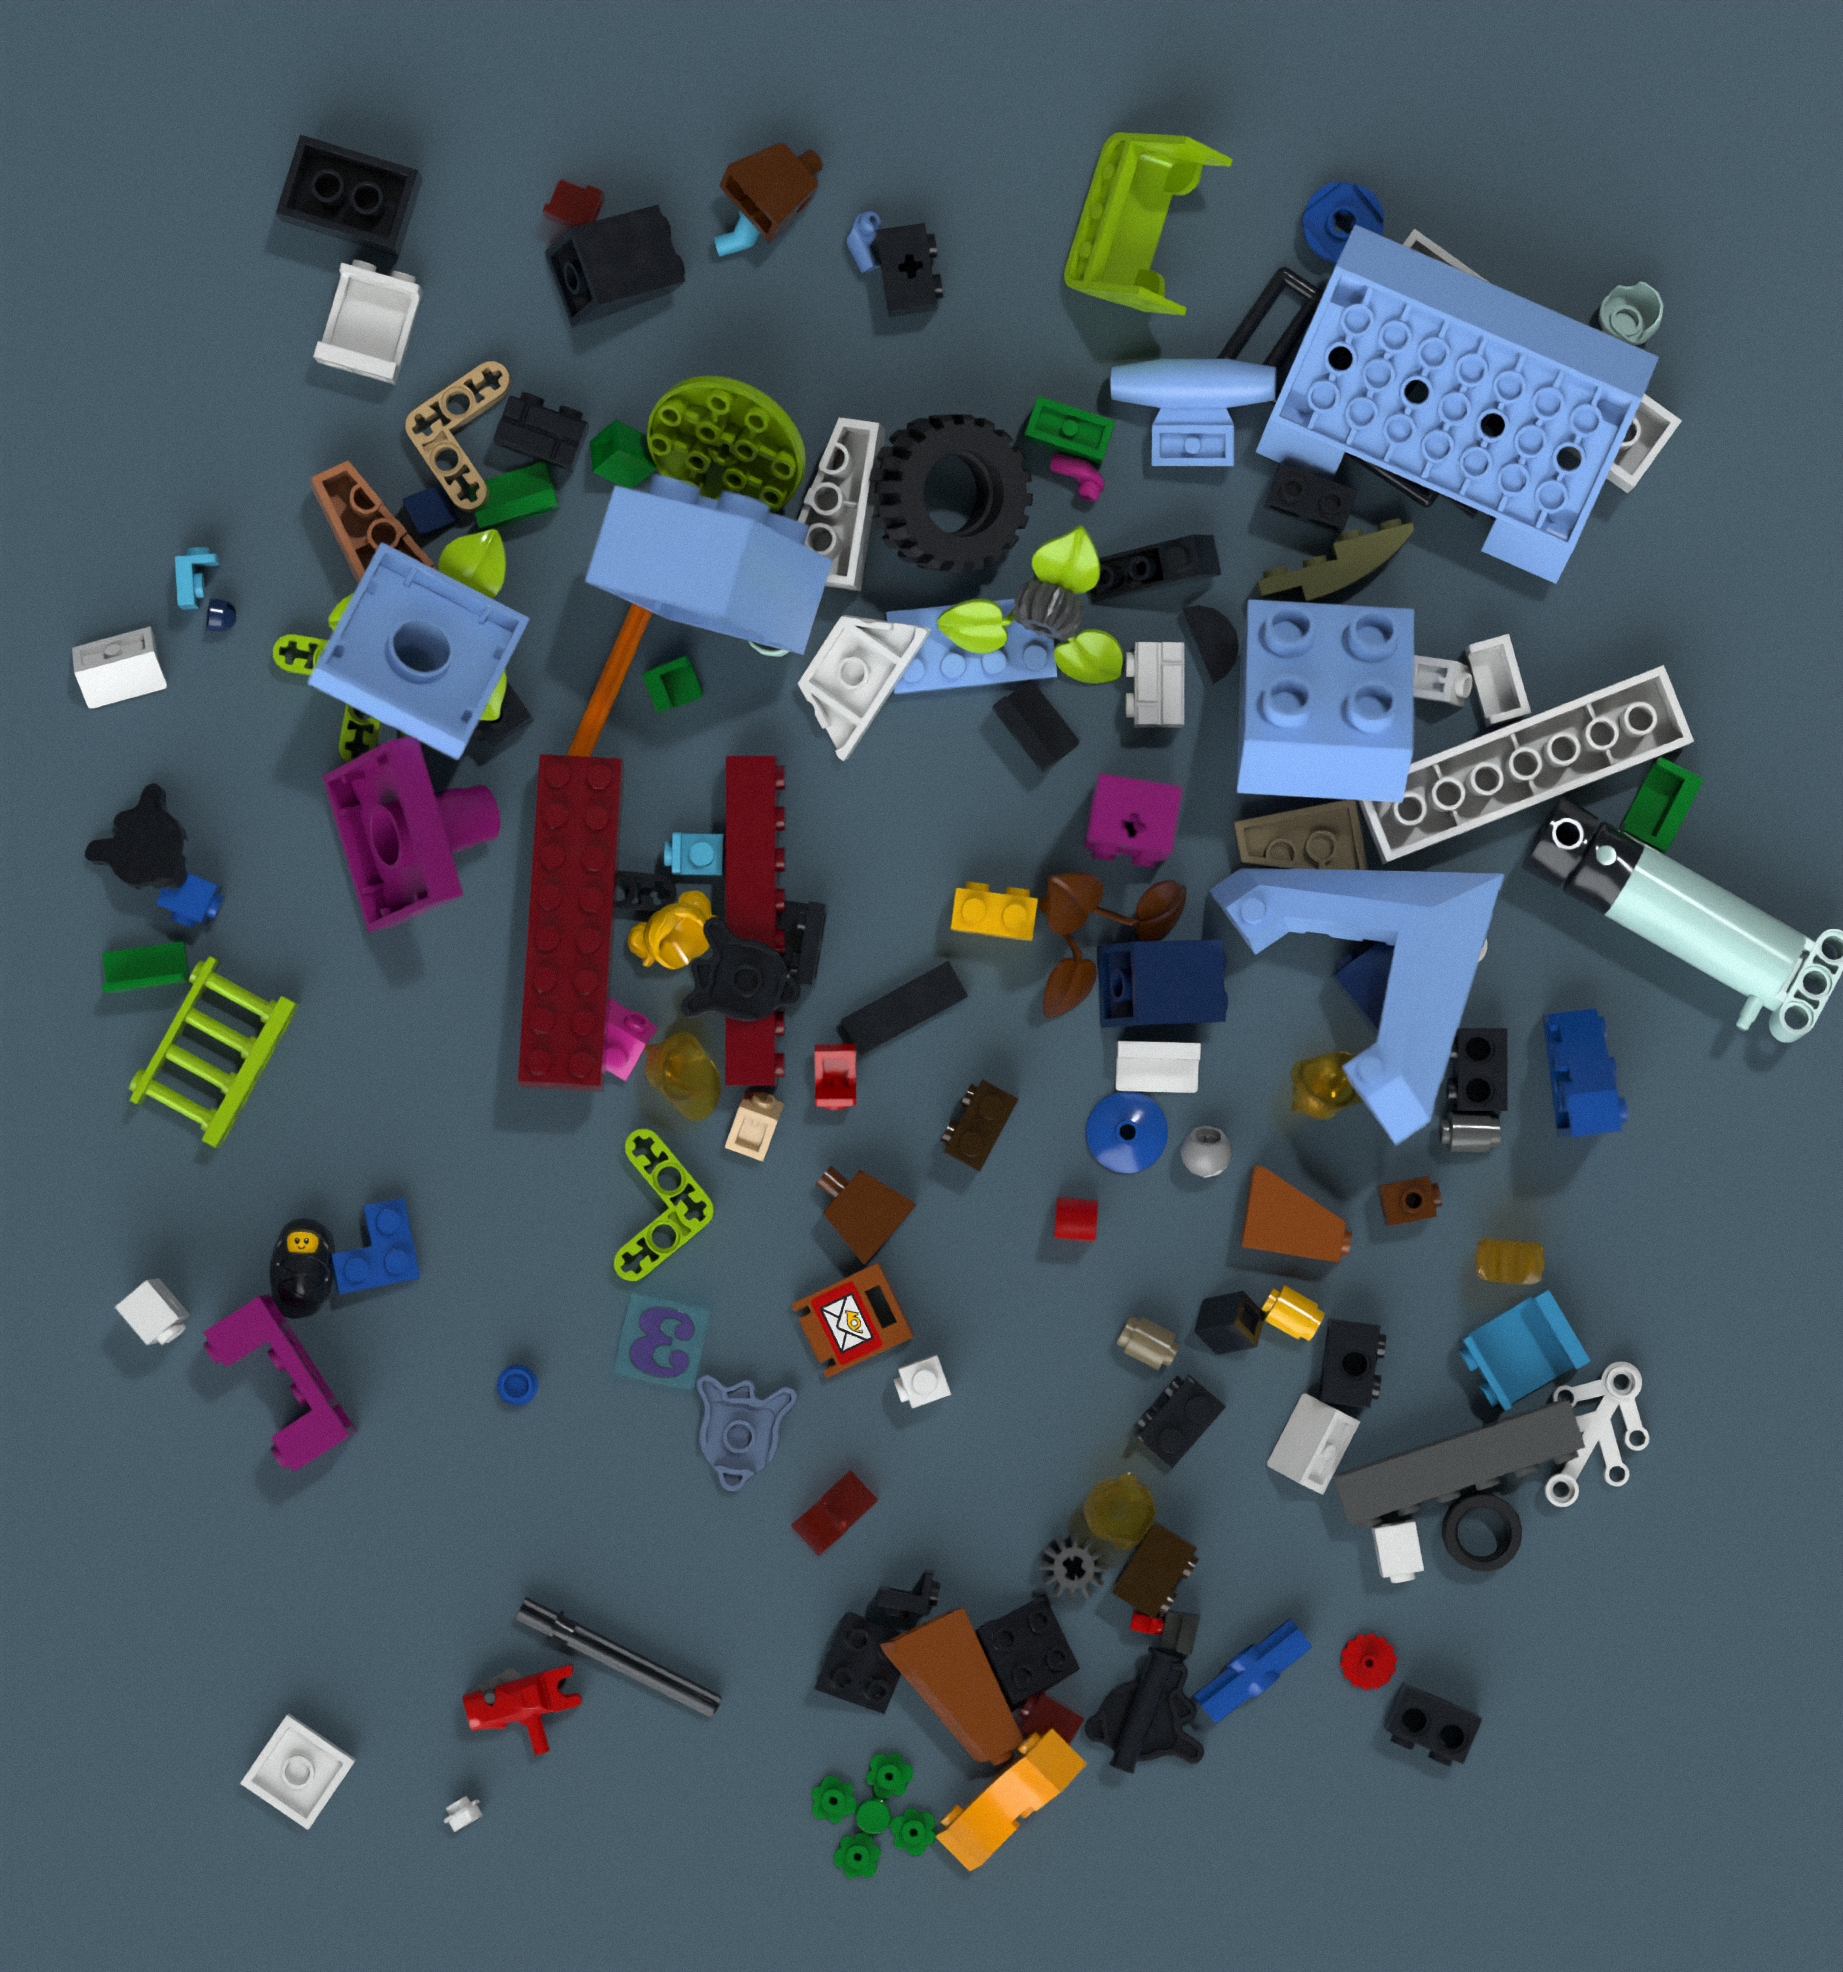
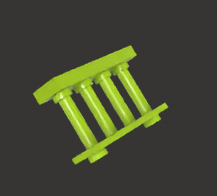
M209 956L206 962L200 960L193 969L188 980L193 986L147 1069L140 1068L132 1079L129 1090L133 1091V1094L129 1101L142 1105L147 1095L201 1124L200 1129L205 1131L201 1140L214 1148H221L300 1004L285 996H281L278 1002L274 1000L268 1002L217 974L216 971L222 961ZM207 987L261 1016L260 1021L265 1023L258 1038L253 1035L248 1038L197 1010L196 1007ZM187 1023L241 1052L240 1057L245 1059V1062L238 1074L233 1071L228 1074L177 1046L176 1043ZM167 1059L221 1088L220 1093L225 1095V1098L218 1110L213 1107L208 1110L157 1082L156 1079Z

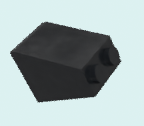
M659 205L571 227L545 251L572 328L670 294L686 281L684 278V263L674 250L671 241V227L667 218L662 216Z

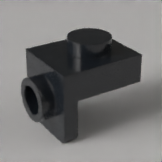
M926 1570L922 1593L881 1586L878 1606L886 1607L885 1614L895 1617L909 1618L910 1612L927 1615L928 1605H937L941 1582L933 1581L934 1571Z

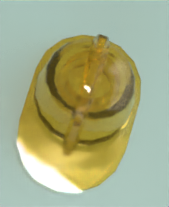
M680 1031L672 1034L667 1040L647 1045L644 1048V1053L647 1056L645 1063L647 1082L654 1090L665 1095L677 1112L686 1119L697 1121L707 1118L715 1110L721 1093L720 1076L715 1065L692 1034Z
M1332 1052L1296 1062L1291 1069V1079L1293 1081L1292 1112L1294 1114L1305 1113L1318 1120H1328L1337 1116L1346 1107L1364 1102L1348 1081L1343 1069L1345 1064L1357 1056L1345 1052Z

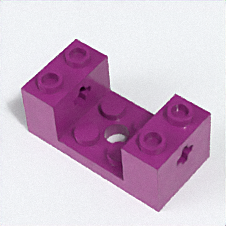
M1099 773L1093 788L1083 849L1092 850L1091 858L1115 862L1116 855L1132 857V865L1156 868V862L1164 863L1166 856H1170L1172 853L1183 787ZM1126 824L1133 825V832L1137 833L1134 838L1127 837L1128 832L1124 829Z
M270 1294L256 1297L203 1332L207 1338V1341L203 1343L207 1353L216 1364L221 1361L225 1367L237 1364L270 1343L272 1348L267 1352L272 1362L280 1372L284 1369L288 1371L295 1382L290 1385V1389L302 1406L309 1404L312 1411L270 1437L275 1444L270 1448L271 1452L282 1468L289 1466L292 1472L358 1432Z

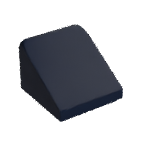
M441 484L402 499L422 539L459 521Z

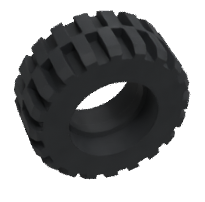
M931 415L928 418H918L907 423V429H898L889 437L892 446L881 447L876 456V459L881 462L879 469H871L869 481L875 482L874 493H868L869 505L876 506L877 514L871 517L875 528L885 530L886 534L882 536L883 542L889 549H899L897 555L906 563H916L918 568L929 571H974L982 569L985 563H995L1001 559L1004 554L1001 549H1012L1019 540V536L1015 532L1017 529H1025L1029 520V516L1024 515L1026 506H1032L1033 493H1027L1026 483L1031 482L1032 478L1030 469H1023L1020 462L1025 460L1020 447L1009 446L1012 442V437L1004 429L994 430L995 425L993 422L984 418H974L973 415ZM946 454H954L967 464L974 476L977 491L975 507L970 518L955 532H945L940 529L929 516L924 501L926 477L935 462Z

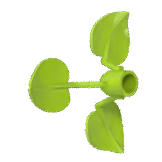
M1082 525L1067 534L1041 544L1032 557L1033 570L1037 575V580L1042 583L1047 581L1055 586L1060 585L1065 590L1083 593L1092 589L1099 580L1100 561L1092 539ZM972 599L948 608L940 614L936 623L938 628L961 648L973 653L985 654L994 652L1004 646L1008 638V631L1005 626L1010 625L1015 619L1012 613L1013 609L1007 616L1002 617V609L996 602L986 599ZM1097 629L1082 630L1076 636L1074 635L1073 638H1068V641L1056 645L1054 649V658L1058 667L1067 676L1075 680L1097 684L1110 682L1122 676V648L1118 641L1105 631Z
M490 529L462 536L450 542L440 555L438 563L439 572L491 599L496 597L503 586L506 575V553L498 530ZM353 594L339 602L330 614L328 621L333 631L338 625ZM505 669L479 720H496L500 717L501 706L507 687Z

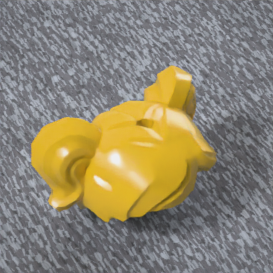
M696 890L686 891L680 895L678 903L664 906L661 910L654 913L647 923L640 922L630 930L627 943L630 951L643 959V966L650 967L656 960L666 968L679 969L709 949L710 945L703 933V926L709 918H719V916L712 915L711 903L703 892Z

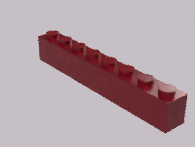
M726 756V924L736 936L742 939L760 941L770 945L779 954H785L786 933L785 929H778V913H785L786 891L785 888H778L779 872L786 871L785 847H779V831L786 830V807L779 806V790H786V766L779 765V759L776 756ZM777 1010L769 1017L751 1022L731 1019L725 1015L726 1086H778V1077H785L786 1068L785 1053H778V1036H785V1012H778Z

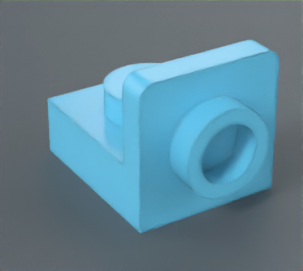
M209 548L185 549V556H175L178 606L183 610L198 609V598H205L203 573H197L196 568L220 566V557L217 554H210Z
M673 832L672 841H665V866H672L673 875L723 876L724 835Z

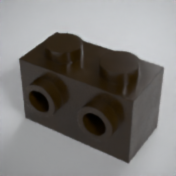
M983 1079L979 1087L971 1083L960 1103L961 1106L967 1108L959 1123L951 1120L940 1140L947 1144L944 1153L980 1172L1019 1099Z
M1153 1519L1110 1590L1114 1595L1153 1619L1159 1611L1165 1615L1178 1594L1172 1589L1180 1576L1187 1579L1199 1561V1558L1194 1555L1198 1548Z

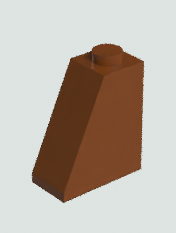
M1252 1165L1239 1246L1340 1263L1341 1255L1348 1256L1352 1231L1345 1230L1346 1222L1265 1167Z

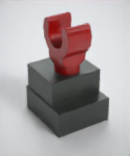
M1169 1609L1166 1619L1159 1617L1153 1619L1147 1614L1134 1611L1130 1630L1161 1635L1160 1646L1192 1655L1200 1615Z

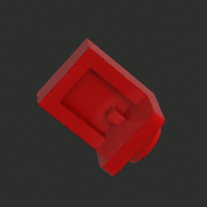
M815 1044V1106L825 1107L830 1110H841L847 1106H855L857 1091L856 1044Z

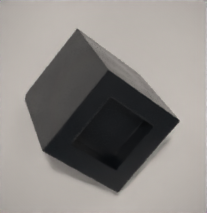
M1244 1291L1214 1296L1203 1300L1194 1332L1218 1355L1256 1348L1266 1314Z

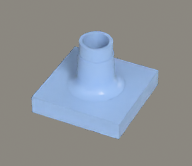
M381 542L318 660L308 684L375 717L381 723L392 726L459 760L530 618Z

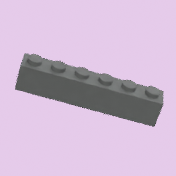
M1566 1397L1335 1474L1333 1479L1349 1526L1358 1523L1359 1529H1364L1383 1522L1381 1515L1397 1510L1398 1516H1403L1422 1509L1420 1502L1435 1497L1438 1503L1461 1496L1459 1489L1474 1484L1477 1490L1492 1487L1500 1483L1499 1476L1513 1471L1516 1477L1534 1473L1540 1470L1538 1463L1554 1458L1555 1464L1573 1460L1579 1457L1577 1450L1585 1448V1444L1570 1400Z

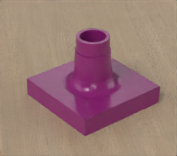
M412 736L388 741L322 776L368 933L400 925L464 896L452 853L472 848L479 843L495 840L500 831L498 805L492 792L485 785L479 784L466 788L457 787L433 792L419 740Z

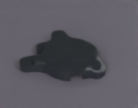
M156 783L149 784L143 789L136 807L122 811L115 816L114 824L118 829L115 837L90 842L86 847L85 857L95 865L111 866L117 877L128 886L137 890H141L140 887L150 885L154 888L164 887L169 890H176L182 887L187 880L186 857L182 854L184 840L188 841L186 830L180 822L168 813L165 790Z
M711 917L704 923L703 933L713 950V955L710 959L699 958L692 962L691 970L696 987L693 992L683 999L681 1004L682 1012L685 1016L698 1018L708 1013H721L731 1019L751 1022L769 1017L780 1008L793 1006L800 1000L802 994L801 986L791 977L784 959L774 948L757 940L742 939L736 936L721 918Z
M1181 1661L1173 1663L1137 1762L1152 1761L1162 1756H1174L1190 1764H1196L1204 1756L1202 1744L1182 1729L1185 1721L1195 1718L1197 1709L1183 1693V1686L1188 1677V1669ZM1141 1679L1122 1682L1109 1692L1097 1713L1086 1721L1085 1732L1090 1741L1104 1744L1112 1751H1115Z

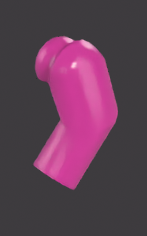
M1059 452L1054 453L1050 465L1051 472L1075 477L1081 485L1078 488L1079 497L1086 502L1097 501L1100 493L1104 491V480L1092 463L1085 458Z

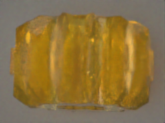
M1484 1238L1478 1242L1477 1252H1475L1474 1264H1476V1275L1484 1281L1504 1284H1536L1541 1281L1542 1270L1544 1271L1545 1268L1544 1247L1537 1242L1528 1240Z

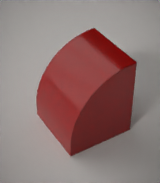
M1057 1196L1053 1237L1095 1242L1098 1200Z

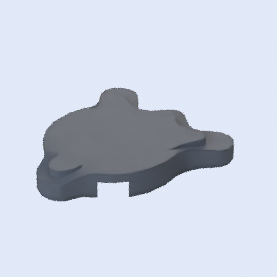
M708 1373L701 1375L697 1379L696 1390L702 1398L704 1405V1416L699 1430L700 1448L706 1460L717 1472L720 1485L725 1490L735 1492L742 1489L750 1477L763 1470L772 1462L778 1451L781 1439V1421L798 1401V1393L793 1387L782 1386L766 1398L759 1399L755 1392L756 1385L751 1379H743L728 1386L723 1384L714 1375Z

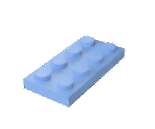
M1015 599L993 601L1000 605L1003 613L1002 617L1007 616L1015 606ZM954 605L886 612L887 621L924 626L932 630L895 686L894 694L1057 678L1054 639H1049L1044 635H1037L1036 632L1025 629L1016 620L1010 625L1005 626L1008 631V638L1004 646L994 652L981 654L961 648L938 628L937 618Z

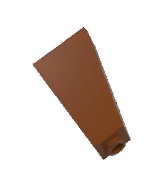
M964 1607L950 1609L880 1644L885 1655L976 1762L991 1761L994 1766L1015 1756L1013 1749L1020 1746L1024 1740Z

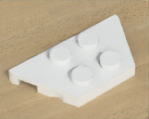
M843 615L799 680L798 685L806 700L813 705L817 720L822 729L826 728L837 748L835 752L842 761L848 760L932 630L928 627Z

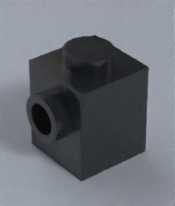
M507 683L500 717L496 720H479L473 734L479 743L487 739L489 744L494 747L534 719L512 686Z

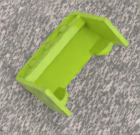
M1117 132L1111 135L1102 147L1065 266L1064 280L1066 285L1081 293L1143 312L1185 316L1187 308L1164 297L1165 280L1161 274L1150 270L1172 196L1186 195L1196 188L1200 182L1204 165L1231 167L1233 159L1187 136Z

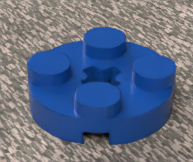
M1332 182L1323 186L1308 201L1302 218L1303 236L1308 247L1319 258L1335 266L1351 232L1346 233L1343 230L1337 232L1333 228L1336 223L1334 215L1339 213L1342 217L1352 216L1353 221L1350 224L1352 230L1356 224L1382 236L1384 229V214L1379 200L1368 188L1356 183L1354 185L1351 183Z

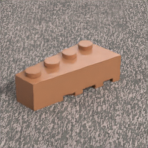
M345 461L311 477V488L358 585L381 542L438 571L431 559L419 548L409 536L407 530L382 503V500L349 461Z

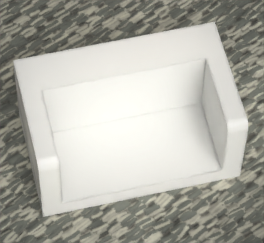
M1509 634L1468 645L1464 651L1486 728L1528 716L1531 710Z

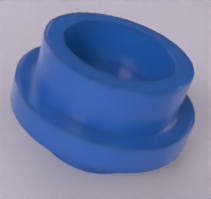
M514 1364L508 1366L500 1373L497 1380V1390L500 1397L506 1403L516 1406L524 1405L535 1397L538 1390V1379L529 1367L522 1364Z

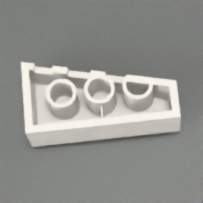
M838 418L818 466V473L812 487L807 492L803 502L804 506L797 520L809 526L804 546L833 560L825 584L827 587L861 591L872 523L871 517L874 510V505H869L868 493H874L875 482H870L869 477L871 469H879L881 464L876 459V456L881 447L884 446L886 430L880 423Z

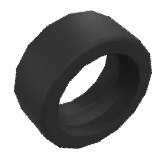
M1475 1492L1462 1496L1449 1507L1443 1519L1442 1538L1446 1550L1457 1563L1472 1571L1490 1572L1504 1567L1515 1557L1521 1545L1522 1526L1518 1514L1508 1502L1491 1493ZM1489 1508L1497 1512L1503 1519L1506 1527L1505 1541L1494 1554L1475 1556L1467 1552L1460 1544L1458 1525L1462 1517L1470 1510Z

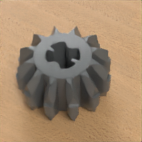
M1031 580L1030 582L1023 583L1021 591H1018L1012 613L1018 624L1023 625L1027 630L1036 632L1037 635H1044L1049 639L1067 640L1068 638H1073L1076 630L1080 628L1085 607L1080 597L1075 596L1072 591L1065 590L1060 585H1052L1047 581L1042 583L1038 580Z
M1072 1531L1070 1536L1071 1545L1065 1544L1061 1534L1056 1535L1055 1540L1060 1549L1056 1551L1048 1545H1045L1043 1548V1552L1052 1557L1053 1561L1043 1560L1038 1563L1039 1569L1054 1571L1041 1579L1043 1585H1050L1058 1581L1052 1592L1056 1598L1062 1594L1065 1587L1069 1588V1602L1076 1601V1589L1079 1588L1082 1589L1086 1599L1091 1598L1092 1593L1087 1586L1089 1582L1098 1588L1104 1586V1581L1095 1576L1094 1572L1105 1573L1109 1571L1107 1564L1094 1563L1095 1560L1102 1558L1106 1554L1104 1548H1097L1091 1553L1088 1552L1094 1544V1537L1089 1535L1083 1545L1080 1546L1078 1545V1532ZM1073 1556L1080 1557V1565L1084 1571L1079 1576H1077L1076 1572H1074V1577L1065 1575L1067 1569L1063 1562L1068 1557H1070L1071 1561H1073Z

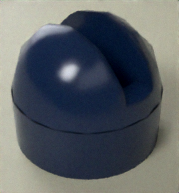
M210 598L207 612V631L223 632L231 629L236 622L235 607L223 599Z

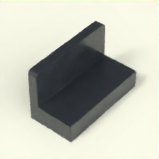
M1032 680L1026 681L1009 696H1004L992 706V710L1042 773L1079 745V739Z

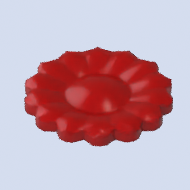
M1368 1633L1366 1636L1358 1634L1355 1640H1349L1347 1648L1341 1651L1343 1659L1340 1661V1666L1344 1669V1677L1350 1679L1354 1687L1361 1686L1363 1690H1369L1371 1687L1379 1689L1382 1683H1389L1390 1675L1396 1672L1394 1664L1397 1662V1657L1393 1654V1646L1387 1644L1384 1637H1376L1374 1633Z

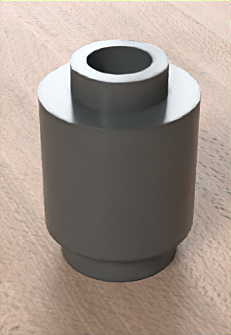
M1448 1111L1446 1119H1440L1439 1142L1440 1144H1446L1448 1152H1488L1490 1148H1498L1500 1145L1501 1125L1499 1116L1490 1115L1488 1111Z

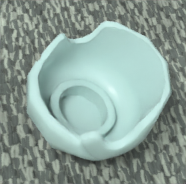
M1639 281L1636 285L1627 287L1618 285L1601 302L1598 321L1604 333L1629 344L1639 345L1646 342L1658 331L1664 305L1659 292L1645 282Z

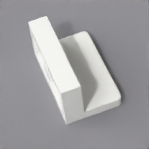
M151 626L72 647L74 673L87 706L91 709L167 687L166 678L158 660L156 640Z
M1117 1041L1116 1089L1118 1091L1197 1092L1201 1043Z
M1304 1393L1301 1395L1267 1462V1466L1323 1495L1360 1421Z

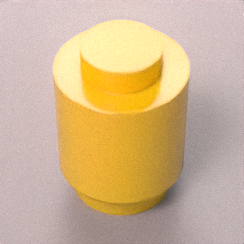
M1283 1285L1280 1291L1272 1288L1261 1307V1310L1267 1312L1264 1321L1298 1340L1302 1337L1310 1341L1325 1315V1312L1317 1308L1318 1304L1286 1285Z

